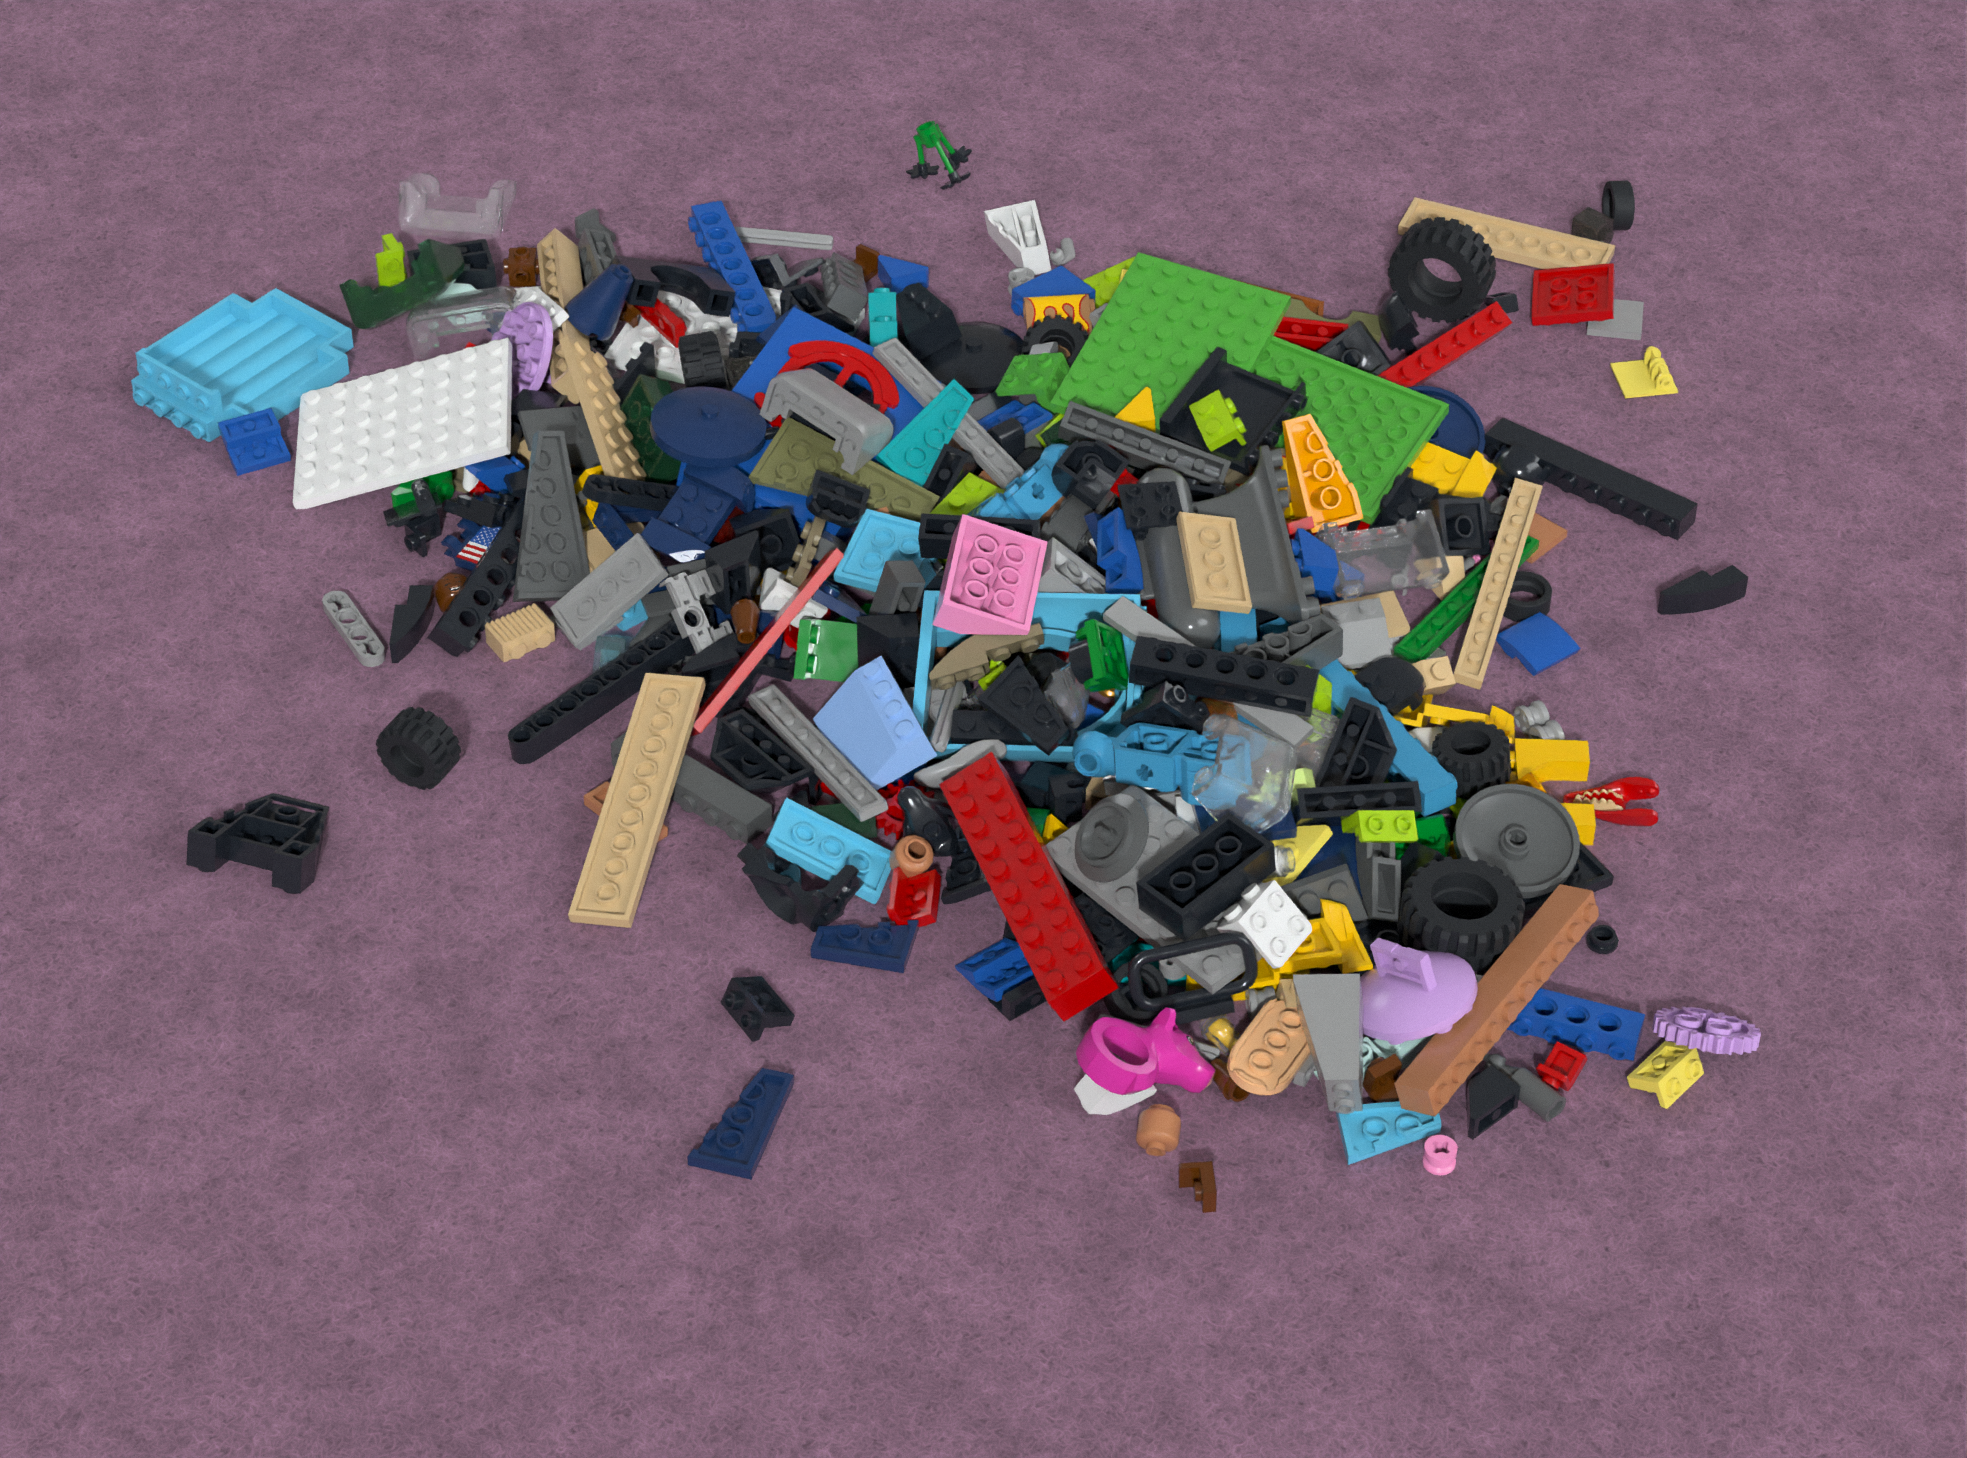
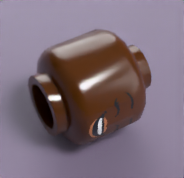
M447 573L434 585V594L441 612H445L467 579L465 575Z

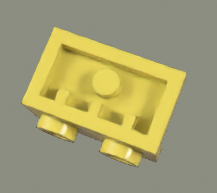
M1664 1041L1627 1076L1630 1088L1656 1093L1660 1106L1666 1109L1669 1108L1704 1074L1697 1048L1688 1049V1046L1675 1045L1676 1043Z

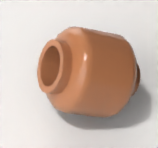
M917 835L905 836L898 841L890 852V867L893 871L894 868L900 866L907 877L924 873L933 862V849L923 837Z
M1155 1104L1149 1106L1148 1109L1140 1113L1138 1118L1137 1144L1141 1148L1146 1149L1147 1154L1153 1156H1164L1166 1152L1175 1150L1180 1138V1117L1174 1112V1109L1167 1105Z

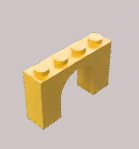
M1515 738L1513 751H1510L1511 769L1513 771H1511L1509 782L1520 779L1530 772L1534 774L1540 783L1552 780L1587 781L1590 765L1588 741ZM1560 803L1575 822L1580 842L1583 845H1593L1596 829L1594 804Z

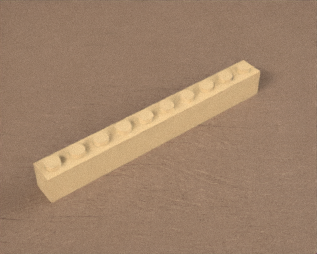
M554 228L537 244L541 290L568 314V309L565 310V306L583 290L579 250L576 244ZM567 319L553 332L552 354L549 364L551 385L562 395H567L568 400L577 405L580 401L559 340L568 334L575 340H582L588 349H591L589 336L576 329Z

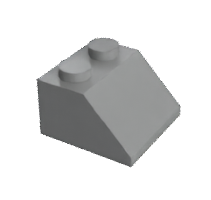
M1380 598L1321 606V614H1324L1343 629V655L1338 658V661L1346 670L1368 667L1381 658L1392 657L1386 617Z

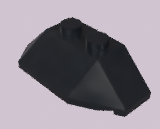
M1350 697L1316 777V787L1385 782L1398 750L1379 707Z
M744 709L735 711L717 720L710 760L745 790L772 794L814 774L815 769Z

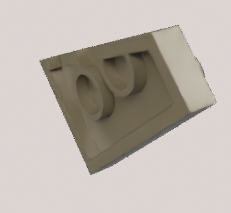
M814 516L811 523L806 521L800 538L804 539L803 545L797 544L791 559L796 564L794 568L789 566L784 578L785 582L799 588L806 579L826 520Z

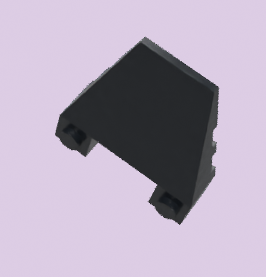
M272 793L245 803V809L235 813L233 809L224 811L223 818L213 820L212 817L205 818L188 830L186 865L196 867L202 872H215L230 860L272 871V887L283 889L284 892L289 894L301 893L315 880L329 807ZM273 800H274V801H278V802H282V803H286V804H290V805H294V806H298V807H302V808H306V809H310V810H315L316 812H315V813H312V812L300 810V809H298V808H296V807H293V806H283V805L275 804V803H272V802H273Z

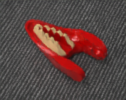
M1627 777L1617 779L1600 787L1568 793L1564 795L1563 802L1594 804L1595 818L1625 826H1652L1659 819L1658 813L1655 810L1643 808L1626 809V804L1630 800L1654 798L1658 796L1660 789L1654 780L1643 777Z

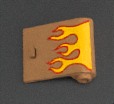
M1089 294L1023 297V318L1027 330L1029 327L1033 328L1034 322L1038 319L1043 322L1046 316L1055 319V315H1061L1062 320H1066L1069 317L1073 319L1072 323L1074 325L1077 322L1082 325L1081 332L1086 330L1088 337L1091 334L1092 323L1089 315L1095 310L1094 299H1089ZM1058 345V353L1062 352L1065 359L1071 357L1066 348Z

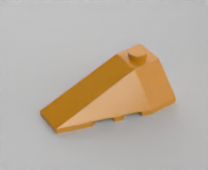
M1311 414L1282 421L1294 516H1312L1315 526L1306 531L1315 533L1363 519L1357 490L1353 483L1348 481L1342 471L1343 467L1339 460L1334 458L1327 446L1328 442Z

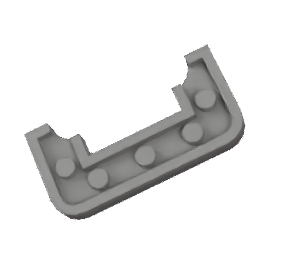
M811 368L782 372L771 379L759 414L772 422L778 415L787 419L795 412L836 439L833 450L842 453L844 462L841 468L851 475L855 474L890 443L894 429L890 419Z

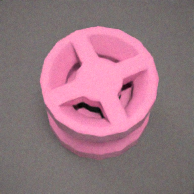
M1434 1135L1428 1138L1424 1145L1422 1161L1424 1168L1434 1175L1441 1176L1451 1173L1456 1165L1455 1158L1457 1157L1458 1150L1456 1142L1445 1135Z

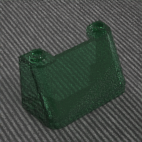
M427 239L417 244L421 250L420 256L417 261L411 262L415 275L392 287L383 285L372 290L370 286H359L356 280L352 279L339 284L354 325L359 329L373 330L442 295L464 270V259L459 247L432 239Z

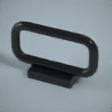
M1226 932L1142 951L1131 959L1127 977L1132 999L1139 1008L1149 1012L1173 1008L1176 1012L1175 1023L1180 1025L1234 1013L1235 1009L1231 995L1246 991L1255 983L1258 976V964L1255 948L1247 936L1239 932ZM1228 945H1238L1242 950L1245 965L1244 976L1239 980L1229 982L1214 994H1211L1205 988L1150 999L1144 994L1140 970L1147 963Z

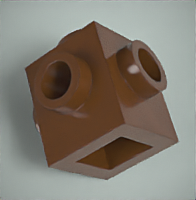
M517 247L509 249V256L504 258L503 261L504 274L509 276V287L536 286L537 277L540 275L536 248Z

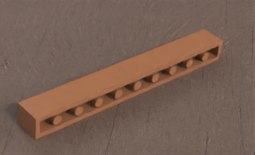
M1559 884L1477 983L1478 991L1472 1010L1454 1023L1449 1032L1444 1034L1436 1033L1394 1083L1402 1109L1435 1117L1443 1106L1449 1102L1456 1090L1466 1081L1467 1077L1483 1060L1487 1052L1500 1039L1509 1025L1515 1021L1518 1014L1532 1000L1540 987L1549 979L1550 975L1564 961L1571 949L1581 940L1584 933L1597 920L1599 909L1592 890Z

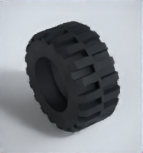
M1435 217L1434 221L1431 218L1421 220L1420 223H1415L1404 233L1390 258L1388 276L1391 279L1389 283L1392 290L1398 291L1411 313L1415 311L1419 314L1418 317L1426 319V317L1431 318L1432 322L1440 323L1441 320H1446V323L1456 322L1457 319L1464 320L1468 318L1470 314L1475 313L1480 308L1493 285L1492 283L1496 276V260L1494 255L1491 256L1493 251L1490 245L1483 242L1485 238L1479 232L1476 234L1472 231L1473 227L1468 224L1464 226L1459 223V220L1453 218L1448 221L1445 220V217ZM1433 258L1448 263L1458 272L1462 281L1450 282L1436 277L1427 269L1423 259Z
M1452 856L1443 857L1439 862L1432 860L1426 863L1424 867L1421 866L1415 870L1404 885L1398 918L1399 935L1402 937V942L1406 948L1452 953L1468 962L1474 972L1478 971L1481 974L1490 969L1520 933L1525 911L1523 895L1509 875L1504 876L1502 869L1495 865L1493 867L1488 866L1486 861L1480 859L1472 861L1469 860V857L1460 856L1459 859H1452ZM1461 911L1472 914L1479 919H1459L1449 916L1444 912Z

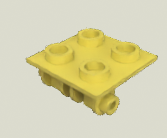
M1654 346L1646 349L1644 360L1610 363V367L1625 399L1678 393L1665 360L1661 358L1660 350Z

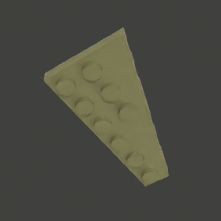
M790 417L784 421L749 475V479L753 484L807 496L812 477L817 469L869 489L867 509L877 510L887 506L890 515L919 522L921 520V513L930 514L940 496L871 460L855 474L851 475L841 468L844 458L840 451L835 452L833 450L835 441Z

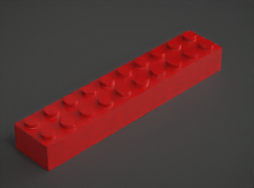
M991 751L940 783L939 785L1047 1002L1063 1022L1118 989L1119 986L1012 779Z

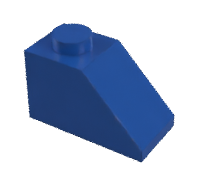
M501 456L463 467L492 491L499 494L501 490L508 491L503 480L505 475L521 471L526 466L514 456L510 459Z

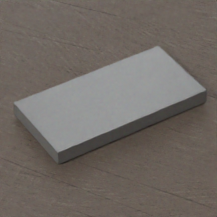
M636 533L550 609L575 647L581 651L665 579L669 573L644 537Z

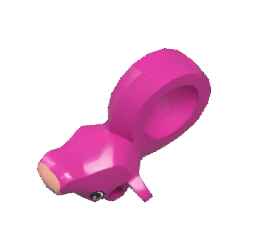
M1173 1008L1163 1009L1148 1027H1138L1117 1018L1102 1017L1095 1021L1087 1030L1076 1050L1078 1064L1096 1084L1109 1092L1119 1095H1131L1152 1087L1154 1082L1178 1085L1189 1092L1200 1093L1212 1083L1216 1072L1215 1068L1200 1055L1193 1038L1178 1028L1175 1023L1176 1012ZM1111 1052L1120 1056L1125 1062L1116 1058Z

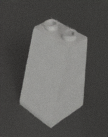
M1293 974L1298 1014L1328 1110L1336 1111L1340 1114L1362 1111L1364 1004L1360 974Z

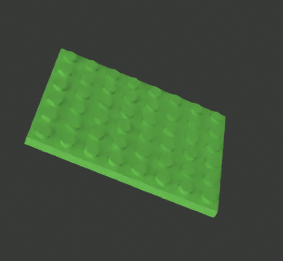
M1138 252L1051 400L1050 411L1065 414L1069 402L1072 401L1115 417L1145 387L1151 389L1156 433L1160 434L1159 419L1216 347L1227 350V363L1248 372H1254L1291 304V296Z
M1275 336L1272 337L1253 374L1294 391L1301 382L1306 383L1308 401L1304 410L1298 412L1295 417L1311 414L1328 442L1327 446L1334 458L1339 460L1343 467L1342 471L1357 490L1363 519H1360V521L1372 525L1381 512L1379 509L1380 501L1385 494H1389L1392 490L1395 478L1398 475H1402L1407 467L1411 468L1449 412V404ZM1283 433L1280 435L1279 441L1275 446L1277 448L1285 449Z

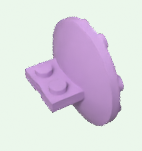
M524 302L512 311L505 313L499 332H495L491 340L509 338L512 344L511 400L515 399L523 389L539 391L543 382L551 384L549 366L553 345L551 318L548 311L542 305Z
M1377 938L1370 945L1376 965L1360 977L1364 1004V1035L1388 1041L1392 1045H1398L1405 1041L1421 1039L1436 1033H1447L1452 1029L1454 1023L1472 1010L1477 996L1478 984L1472 967L1463 958L1448 952L1420 951L1409 947L1405 948L1398 943Z

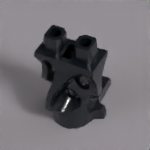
M749 842L737 855L745 863L742 868L743 872L749 877L766 906L785 922L792 925L802 923L812 932H817L819 926H828L831 922L844 914L847 903L864 884L857 877L859 870L853 865L846 864L825 888L804 891L801 888L800 868L791 862L778 858L775 852L763 845L758 850Z

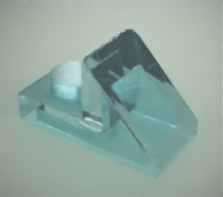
M612 634L597 636L592 674L629 650L633 637Z

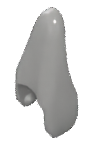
M994 739L972 743L963 747L950 758L916 772L914 780L923 787L941 788L940 783L991 751L998 760L1002 759L1007 754V747L1003 742Z

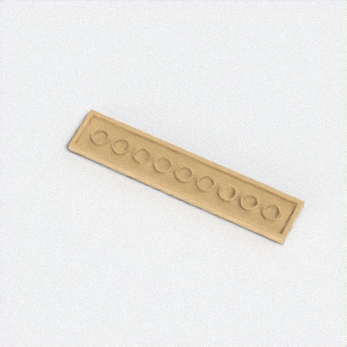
M645 673L568 913L570 922L631 928L706 686L704 678Z

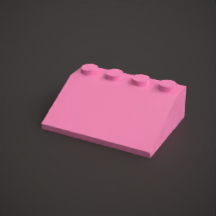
M962 514L952 536L932 625L959 634L1028 635L1048 542Z

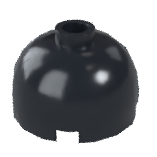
M1514 444L1510 448H1506V445H1503L1492 462L1497 468L1492 481L1497 491L1509 498L1515 478L1543 486L1549 477L1548 469L1545 466L1542 470L1537 464L1540 459L1528 449Z

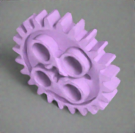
M1671 1007V1009L1662 1008V1011L1657 1010L1654 1014L1652 1026L1653 1032L1658 1033V1037H1664L1665 1041H1672L1676 1043L1675 1045L1688 1046V1049L1699 1048L1702 1052L1707 1051L1715 1054L1732 1055V1052L1743 1055V1052L1751 1053L1752 1051H1757L1761 1036L1760 1029L1755 1028L1754 1024H1748L1747 1020H1741L1737 1016H1728L1723 1012L1713 1013L1712 1010L1696 1007H1682V1009Z

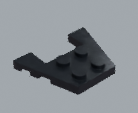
M765 654L763 656L764 663L754 667L715 717L721 718L744 709L764 726L766 721L754 709L746 708L742 705L762 675L791 682L794 678L796 655H790V660L775 659V655ZM719 685L704 689L699 705L700 708Z

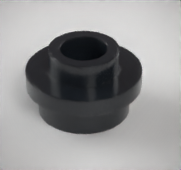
M1597 925L1587 934L1586 944L1595 953L1609 954L1618 947V937L1615 930L1610 926Z

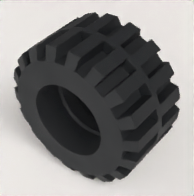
M1055 315V319L1046 316L1043 322L1038 319L1034 322L1033 328H1028L1026 336H1024L1021 355H1029L1033 345L1058 342V345L1066 348L1071 354V357L1066 359L1071 368L1088 339V333L1086 330L1081 332L1082 325L1078 322L1074 325L1072 318L1067 317L1066 320H1062L1061 315Z
M713 331L680 336L678 347L685 387H714L727 390L722 356L716 334Z
M408 707L406 710L400 711L379 734L376 740V746L378 747L376 751L378 756L381 757L380 761L383 766L398 781L421 790L426 788L430 790L438 785L459 761V754L461 753V747L458 745L459 740L453 734L452 728L447 726L441 717L438 718L433 712L429 710L426 712L420 707L416 709Z
M1465 721L1466 723L1453 724V727H1446L1442 730V733H1438L1435 736V741L1432 743L1433 755L1448 773L1450 772L1454 775L1457 781V797L1471 798L1485 788L1505 784L1510 779L1509 738L1505 736V732L1502 729H1497V726L1493 724L1487 725L1481 721L1478 723Z

